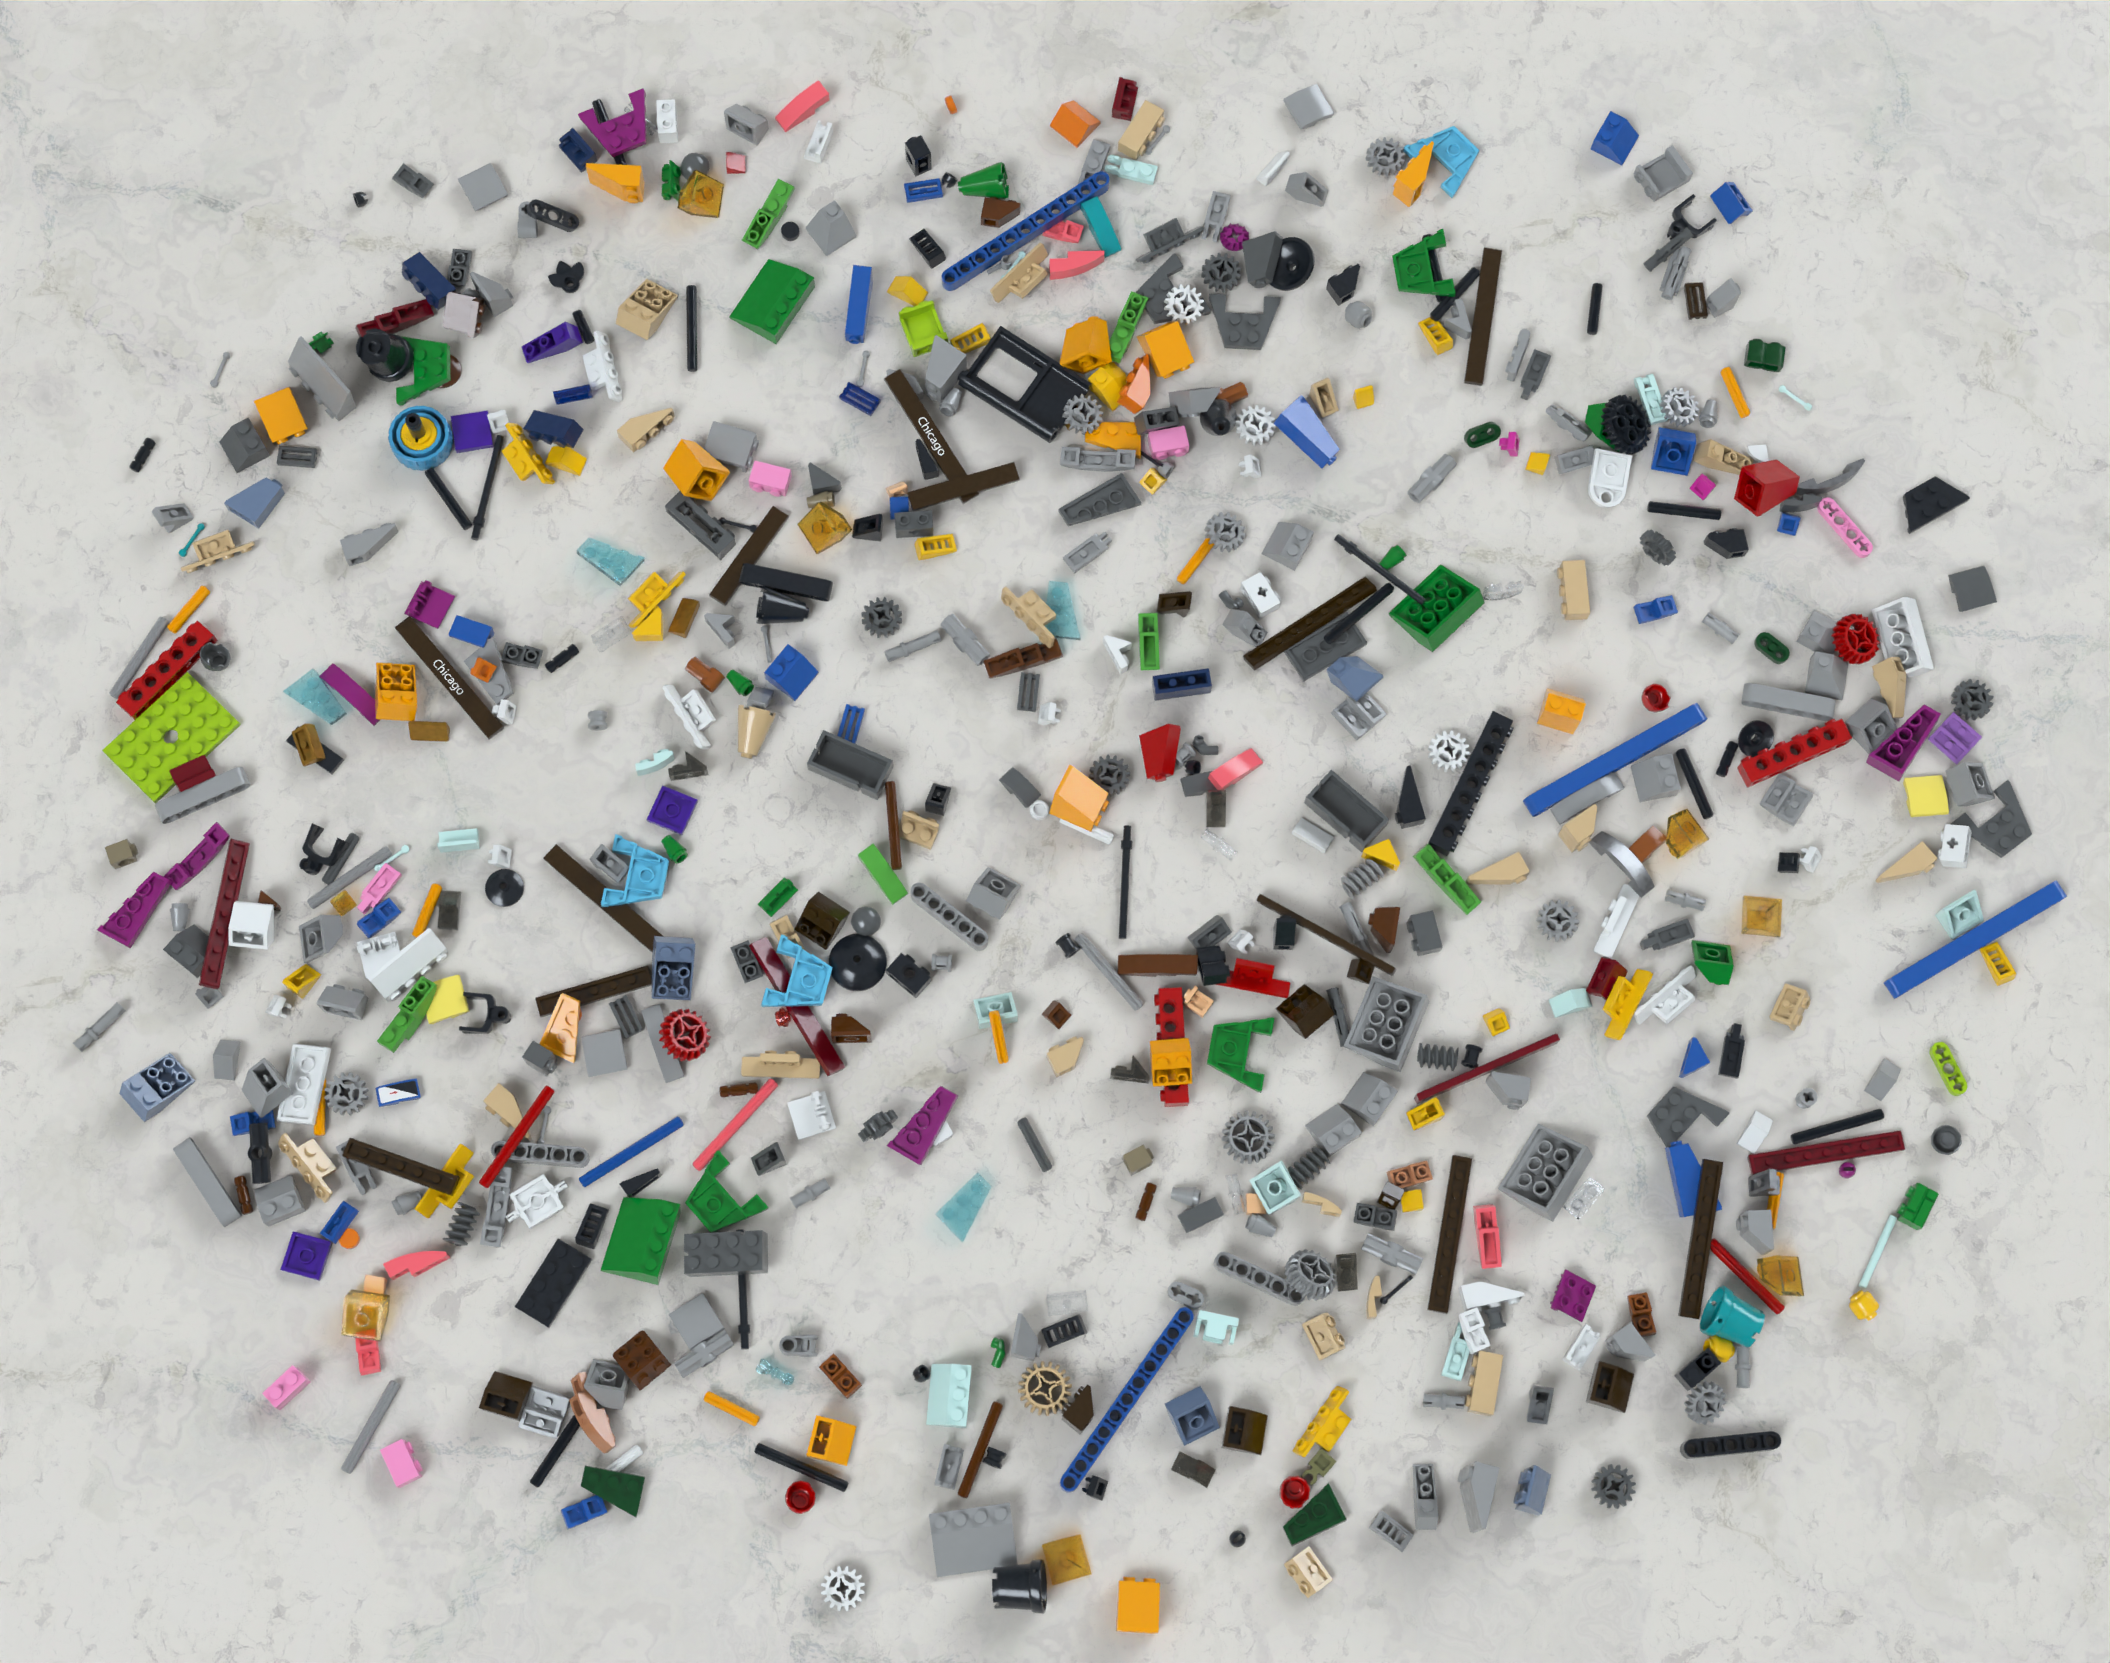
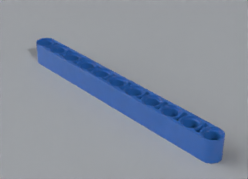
M1103 171L1095 173L946 269L942 273L943 288L947 291L956 290L1001 261L1003 256L1010 255L1043 232L1080 210L1081 203L1106 193L1109 189L1108 174ZM1098 181H1104V182H1106V183L1103 184V185H1100V184H1098L1097 182H1098ZM1084 190L1090 191L1089 194H1083L1082 192ZM1074 200L1075 203L1068 204L1067 201ZM1059 210L1060 213L1054 214L1052 211ZM1039 219L1045 220L1042 224L1037 223ZM1024 229L1030 230L1029 233H1023L1021 231ZM1008 239L1015 240L1013 243L1007 242ZM997 248L1000 251L993 253L991 250ZM979 258H983L985 261L979 263L976 260ZM963 268L970 269L968 272L961 271ZM947 278L955 279L953 282L946 281Z
M1695 703L1529 795L1523 800V803L1532 817L1538 816L1576 791L1624 768L1701 725L1708 718L1699 704Z
M2056 880L1884 982V985L1892 997L1896 999L2060 902L2067 895Z
M1183 1307L1176 1312L1060 1480V1487L1063 1491L1071 1493L1077 1489L1184 1335L1194 1317L1193 1312L1189 1308ZM1187 1313L1190 1320L1188 1322H1181L1179 1314ZM1175 1329L1178 1332V1337L1175 1339L1169 1338L1167 1331ZM1159 1345L1165 1346L1167 1353L1159 1355L1156 1352V1347ZM1148 1361L1155 1364V1370L1152 1372L1147 1371L1144 1367V1364ZM1141 1378L1144 1381V1386L1136 1388L1133 1385V1380ZM1125 1394L1130 1395L1133 1399V1402L1129 1405H1125L1121 1400V1397ZM1112 1411H1118L1121 1414L1119 1421L1111 1420L1110 1413ZM1100 1428H1107L1110 1435L1107 1438L1100 1437L1098 1434ZM1090 1444H1094L1098 1448V1452L1094 1455L1087 1452V1446ZM1077 1461H1084L1086 1463L1084 1471L1081 1472L1075 1468ZM1067 1477L1073 1478L1075 1481L1074 1487L1066 1488L1063 1484L1064 1479Z

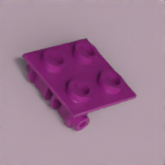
M427 580L425 582L421 581L404 614L438 629L455 596L432 586V583Z
M1565 1269L1564 1273L1561 1274L1559 1285L1556 1286L1558 1289L1554 1292L1555 1295L1553 1301L1550 1302V1308L1555 1311L1560 1310L1574 1319L1583 1322L1596 1285Z

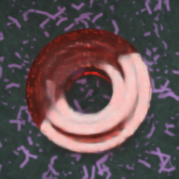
M780 1008L779 1011L775 1012L778 1026L788 1027L789 1022H791L789 1012L785 1011L784 1008Z

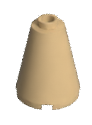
M739 705L738 752L741 753V757L752 759L753 756H757L775 719L776 713H770L768 710L751 706L744 708V705Z

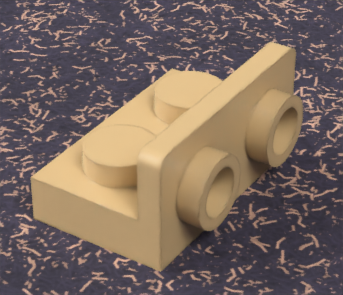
M903 811L899 824V837L931 850L939 832L937 821L929 817L926 819L919 817V814L914 811Z
M1785 983L1769 1016L1770 1019L1787 1025L1790 1030L1795 1031L1796 1027L1800 1026L1804 1010L1808 1009L1811 999L1807 991Z
M1328 1312L1302 1324L1319 1361L1345 1349V1340L1335 1328L1336 1322Z
M1309 1546L1284 1564L1288 1574L1293 1577L1300 1591L1307 1598L1333 1580Z

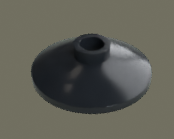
M1760 720L1746 724L1738 736V746L1741 752L1746 756L1755 757L1759 751L1766 748L1769 750L1774 740L1771 726Z
M510 869L495 871L489 876L485 884L487 898L493 904L500 907H508L517 903L524 892L522 878ZM506 883L507 887L505 889H501L500 885Z

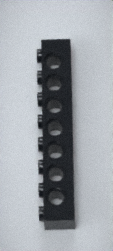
M1492 711L1428 842L1435 851L1445 856H1448L1450 851L1454 853L1458 844L1455 840L1458 835L1462 836L1466 825L1463 823L1466 818L1470 820L1474 809L1471 807L1474 802L1478 803L1482 795L1479 790L1481 786L1486 787L1490 776L1487 774L1490 769L1494 770L1498 762L1495 759L1497 753L1502 754L1506 746L1503 741L1505 737H1510L1514 729L1511 727L1513 720ZM1491 733H1498L1500 735V738H1493ZM1483 749H1490L1492 751V754H1485ZM1475 765H1482L1484 771H1478ZM1468 781H1473V782H1475V783H1476V787H1474V788L1470 787V786L1467 784V782H1468ZM1465 797L1468 800V803H1461L1459 798ZM1451 814H1458L1460 820H1454ZM1449 830L1453 836L1447 837L1443 831Z

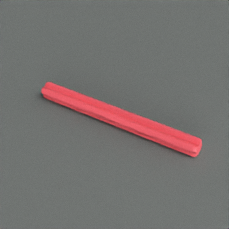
M770 1078L692 1163L698 1171L705 1167L714 1157L716 1151L726 1144L778 1087V1084Z

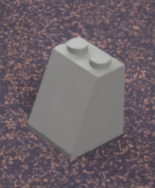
M937 335L934 337L925 384L927 396L931 400H937L941 403L959 381L957 378L961 371L967 370V355Z

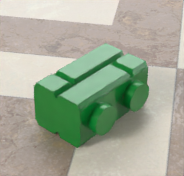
M1916 1183L1913 1186L1910 1185L1905 1193V1196H1907L1905 1203L1902 1202L1896 1213L1899 1214L1897 1220L1915 1230L1922 1229L1939 1194L1920 1183Z

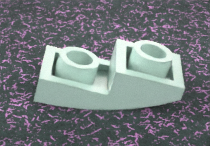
M662 749L658 753H653L654 761L646 759L636 763L638 776L653 773L675 760L673 751Z

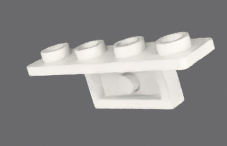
M595 331L593 334L597 348L583 355L590 389L597 390L606 385L608 397L620 402L623 400L622 390L618 383V373L614 366V357L609 345L610 340L605 333Z
M664 685L662 688L665 691V697L672 702L675 707V713L683 720L684 727L693 736L695 745L700 749L711 748L709 741L702 731L713 724L716 719L698 690L693 689L681 698L673 685Z
M1623 884L1617 899L1612 900L1608 909L1611 911L1609 917L1605 916L1601 924L1603 930L1593 950L1595 953L1608 959L1612 958L1639 898V895L1627 884Z
M1690 965L1686 969L1681 970L1676 978L1667 982L1663 989L1653 994L1644 1005L1639 1006L1634 1013L1636 1022L1640 1025L1654 1013L1663 1022L1668 1024L1693 1003L1695 996L1684 987L1696 977L1694 967Z

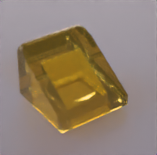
M346 890L330 900V903L341 916L357 905Z

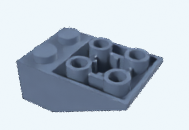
M654 936L652 999L691 1000L696 945L693 938Z
M169 1053L122 1082L119 1094L145 1122L160 1113L189 1088L195 1080L174 1056Z
M1536 1465L1521 1472L1518 1484H1521L1519 1492L1516 1491L1513 1502L1516 1504L1515 1509L1538 1516L1542 1515L1551 1474Z

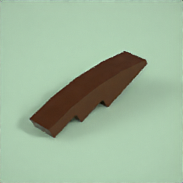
M1055 638L1051 648H1048L1043 643H1035L1022 649L1018 647L983 662L989 678L992 679L1062 658L1063 654L1058 640Z
M1118 955L1117 974L1156 977L1157 975L1196 976L1198 955Z

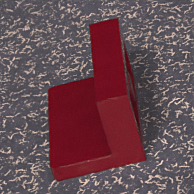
M201 755L169 770L179 792L216 776L205 755Z
M1601 957L1586 992L1607 1000L1618 976L1626 977L1628 970L1617 960Z

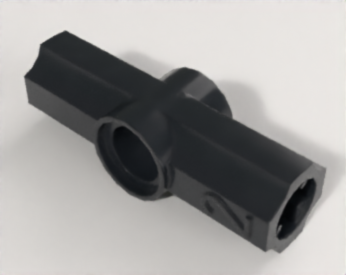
M268 1123L249 1124L250 1148L248 1149V1158L251 1160L252 1183H270V1159L273 1152L269 1146ZM261 1149L262 1156L259 1158L258 1151Z

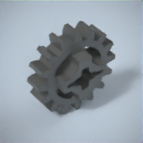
M1218 253L1217 257L1211 255L1210 260L1206 259L1205 265H1202L1203 272L1201 277L1204 278V284L1209 283V289L1215 287V292L1221 289L1224 293L1225 288L1231 291L1232 285L1237 286V280L1241 278V268L1238 267L1239 262H1233L1234 256L1227 258V253H1225L1224 257L1220 253ZM1223 268V273L1221 274V277H1219L1220 271Z
M1652 529L1650 531L1647 530L1639 538L1645 554L1650 556L1654 562L1662 563L1663 566H1669L1676 558V552L1672 550L1674 547L1671 542L1666 540L1657 531L1654 533Z
M877 597L875 603L870 600V606H864L866 612L861 613L864 618L862 619V624L865 625V631L870 630L871 636L877 633V638H880L881 634H884L885 638L888 637L887 633L894 635V629L899 630L900 626L898 624L902 623V618H900L902 611H898L899 605L893 606L894 600L887 602L886 597L883 598V601H880ZM891 611L893 612V614H894V616H895L894 619H892V617L890 616ZM870 616L874 619L873 624L869 620Z
M1969 679L1967 683L1962 681L1959 684L1960 686L1957 685L1954 688L1955 692L1951 694V697L1955 699L1951 701V704H1956L1953 710L1960 711L1958 716L1964 714L1965 720L1972 716L1973 721H1975L1978 717L1982 719L1985 714L1990 712L1989 708L1994 704L1990 701L1994 696L1988 694L1991 689L1986 690L1985 683L1979 685V680L1973 683Z
M1108 754L1106 759L1100 756L1099 763L1097 761L1093 762L1094 767H1090L1089 770L1093 774L1089 775V779L1093 780L1106 792H1109L1110 797H1112L1113 792L1119 795L1120 788L1122 790L1126 789L1125 784H1129V779L1126 777L1130 776V772L1126 771L1128 765H1122L1123 759L1117 761L1116 755L1113 759H1110ZM1101 768L1102 773L1097 777V772ZM1106 773H1109V775H1113V778H1110L1109 776L1106 777ZM1122 775V780L1118 784L1117 778Z
M893 1109L885 1113L882 1111L876 1113L863 1123L865 1128L858 1133L859 1137L863 1142L872 1138L874 1141L881 1138L893 1128L892 1123L896 1121L898 1116Z
M1610 1464L1608 1465V1470L1605 1467H1601L1602 1473H1595L1597 1479H1593L1591 1482L1596 1484V1487L1591 1488V1491L1597 1492L1594 1498L1600 1497V1505L1606 1502L1607 1508H1611L1613 1504L1614 1508L1618 1509L1619 1503L1624 1507L1627 1505L1625 1500H1633L1630 1494L1636 1493L1632 1489V1486L1636 1485V1483L1630 1481L1633 1475L1627 1476V1468L1621 1471L1620 1465H1617L1614 1469L1613 1465ZM1611 1473H1616L1620 1475L1622 1478H1616ZM1603 1479L1605 1483L1604 1487L1601 1489V1481ZM1620 1482L1614 1490L1607 1491L1612 1484ZM1626 1484V1492L1624 1494L1623 1487ZM1606 1495H1611L1616 1500L1608 1499Z

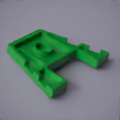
M1443 229L1438 230L1436 234L1430 237L1423 238V241L1416 245L1412 244L1392 255L1399 292L1456 296L1453 278L1433 282L1428 250L1446 247Z
M403 337L410 343L414 352V385L396 388V403L399 406L406 404V401L411 398L416 399L420 397V394L427 390L431 391L451 381L450 346L447 343Z
M1274 1018L1214 1025L1207 1065L1261 1093L1265 1074L1245 1071L1251 1033L1271 1036Z
M719 1150L714 1154L701 1179L697 1182L685 1202L710 1233L719 1231L769 1209L757 1194L740 1207L715 1179L717 1175L730 1165Z

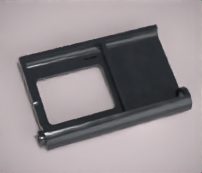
M1002 326L995 332L970 369L961 371L957 378L959 380L958 385L1048 443H1051L1065 425L1064 422L1067 418L1062 417L1065 412L1063 408L1067 405V401L1069 399L1072 400L1075 395L1078 399L1081 394L1085 397L1091 387L1090 382L1068 368L1061 366L1060 363ZM995 349H1001L1037 373V376L1019 401L1011 399L977 376Z

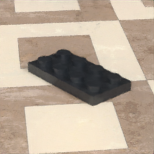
M557 1239L518 1300L515 1308L550 1328L592 1259L562 1240Z

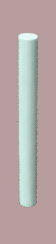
M1890 1215L1858 1285L1861 1288L1866 1289L1897 1220L1895 1216Z

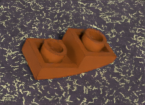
M1652 826L1629 847V850L1643 863L1651 857L1657 848L1666 842L1667 837L1655 826Z
M1647 1292L1627 1296L1632 1324L1642 1337L1655 1335L1656 1329L1651 1315L1652 1308Z
M834 1353L819 1366L847 1399L862 1386Z

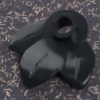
M559 261L556 274L548 275V278L554 287L562 288L566 293H574L579 289V281L584 276V268L581 262L574 264L571 268L565 262ZM569 283H573V284H574V285L571 286V287H568V286H567Z

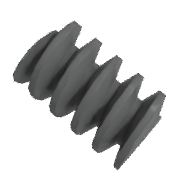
M1419 1043L1417 1062H1419L1421 1068L1426 1062L1428 1068H1431L1434 1063L1436 1069L1442 1064L1443 1070H1446L1448 1065H1450L1451 1071H1454L1457 1066L1459 1047L1454 1052L1451 1046L1446 1051L1445 1046H1441L1440 1050H1438V1046L1434 1045L1431 1050L1430 1044H1426L1423 1049L1422 1043Z
M1312 1147V1153L1306 1152V1158L1300 1157V1163L1294 1162L1295 1168L1288 1167V1172L1295 1185L1302 1189L1301 1182L1308 1184L1307 1177L1314 1179L1313 1172L1320 1174L1319 1167L1326 1169L1325 1162L1331 1163L1319 1148Z
M457 1202L462 1208H455L454 1211L458 1215L451 1217L455 1223L448 1224L452 1230L445 1232L449 1238H443V1240L457 1246H467L468 1243L464 1238H471L467 1231H474L470 1223H477L473 1216H480V1213L472 1206Z

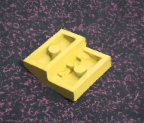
M1942 775L1904 778L1903 785L1907 794L1906 804L1910 817L1946 815L1949 813Z
M460 975L450 976L433 982L437 985V989L426 1013L429 1024H435L444 1019L455 1018L470 1012L466 997L463 996L464 989Z

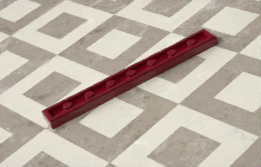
M235 839L229 840L198 984L200 986L217 990L220 987L229 945V923L234 902L238 901L250 843Z
M765 937L751 943L749 947L774 989L786 993L790 975L768 938ZM785 1006L826 1075L830 1076L843 1070L845 1065L809 1006Z
M1553 1034L1419 1092L1415 1095L1414 1100L1416 1104L1424 1102L1557 1044L1560 1038L1558 1034Z
M1900 1130L1748 1155L1747 1158L1751 1175H1755L1768 1169L1781 1171L1904 1151L1905 1146Z

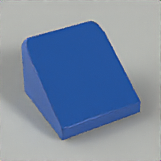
M890 497L891 520L895 519L894 513L909 512L908 497Z
M1781 512L1777 531L1795 536L1801 519L1800 516Z

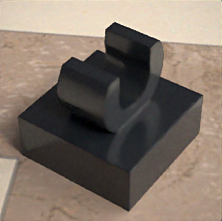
M1779 852L1778 872L1798 873L1800 854Z
M1092 1475V1478L1086 1477L1085 1480L1090 1482L1088 1489L1082 1488V1491L1086 1495L1102 1501L1108 1481Z

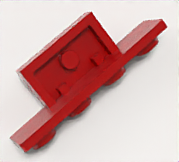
M1236 958L1234 971L1230 970V977H1227V983L1215 984L1281 998H1288L1290 982L1272 979L1275 965Z

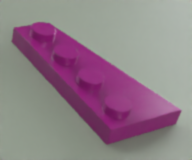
M153 872L136 889V893L130 899L127 898L123 902L124 905L116 913L113 912L109 916V920L104 925H101L97 931L131 949L172 882Z
M940 1086L887 1146L913 1162L922 1165L958 1095Z

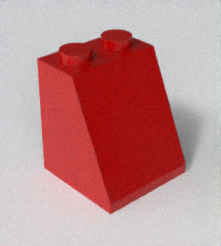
M1777 459L1742 466L1734 499L1755 516H1761L1796 493L1800 476Z

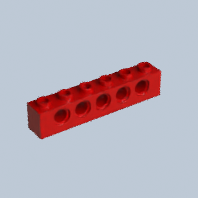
M197 620L188 626L186 632L181 637L174 640L168 650L161 653L159 659L154 664L147 667L145 673L140 678L133 681L132 686L127 691L119 695L116 703L131 718L136 720L200 659L199 653L205 644L209 642L215 644L218 640ZM197 640L195 645L189 646L191 641ZM182 653L183 657L176 660V656ZM170 667L168 672L162 673L164 668ZM151 681H156L154 686L148 687ZM142 694L140 700H135L137 695Z
M1835 719L1829 720L1824 724L1825 726L1821 728L1818 726L1813 727L1803 736L1801 733L1797 734L1787 743L1785 741L1779 742L1771 750L1766 748L1759 751L1758 755L1753 758L1751 756L1743 758L1737 769L1747 788L1848 744L1852 740V736L1843 719L1837 721ZM1823 734L1830 735L1831 740L1825 739ZM1807 741H1811L1814 747L1808 746ZM1790 748L1795 749L1798 755L1792 754ZM1773 756H1778L1781 762H1776ZM1756 763H1761L1764 769H1759Z
M1182 987L1158 988L1157 994H1154V1004L1158 1006L1159 1013H1155L1156 1025L1160 1026V1032L1156 1034L1157 1040L1185 1038ZM1166 1005H1171L1174 1008V1011L1172 1013H1167L1164 1011L1163 1007ZM1172 1024L1175 1027V1031L1168 1032L1165 1030V1026ZM1181 1084L1176 1090L1170 1089L1169 1086H1163V1090H1160V1101L1164 1102V1107L1188 1106V1084Z

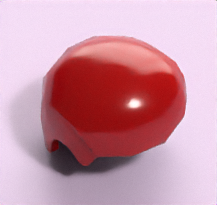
M1659 684L1647 686L1641 696L1643 706L1648 711L1654 713L1667 709L1671 699L1666 689Z
M1289 1476L1281 1483L1279 1495L1286 1506L1301 1508L1309 1499L1310 1487L1302 1477Z
M797 1481L792 1483L787 1489L785 1502L792 1512L803 1514L814 1506L816 1494L810 1483Z

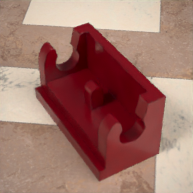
M1119 77L1112 108V118L1131 121L1138 92L1137 82Z

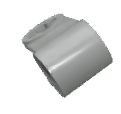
M528 201L521 203L519 206L518 238H537L538 236L537 219L527 214L526 208L530 203Z
M785 1336L780 1340V1351L786 1356L816 1357L815 1347L818 1336ZM784 1342H793L794 1348L791 1351L784 1350Z

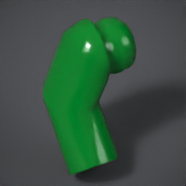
M995 1337L991 1343V1347L996 1348L991 1365L1001 1368L1005 1357V1343L1003 1339Z

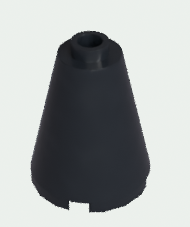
M1215 399L1207 412L1200 413L1202 428L1214 436H1222L1229 433L1237 421L1234 407L1223 399Z
M762 586L760 592H763V595L759 597L756 612L757 624L803 622L804 618H808L809 608L806 607V603Z

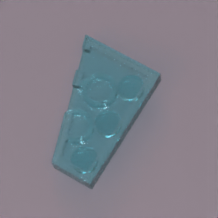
M588 538L577 549L579 556L619 586L645 561V557L634 556L625 550L620 551L612 548L609 544L592 538Z
M1049 581L1046 604L1057 615L1056 619L1045 625V627L1055 638L1080 640L1068 583Z
M311 669L283 691L331 725L347 714L315 669Z
M977 1172L935 1213L962 1243L991 1189L990 1184Z

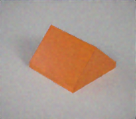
M1072 100L1061 105L1050 127L1078 148L1101 122Z

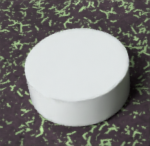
M1036 800L1031 804L1030 815L1032 818L1043 820L1048 816L1049 807L1046 802Z

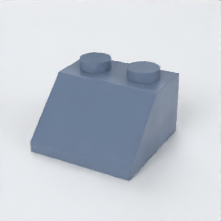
M1201 1386L1165 1403L1169 1417L1184 1446L1220 1428L1211 1403Z

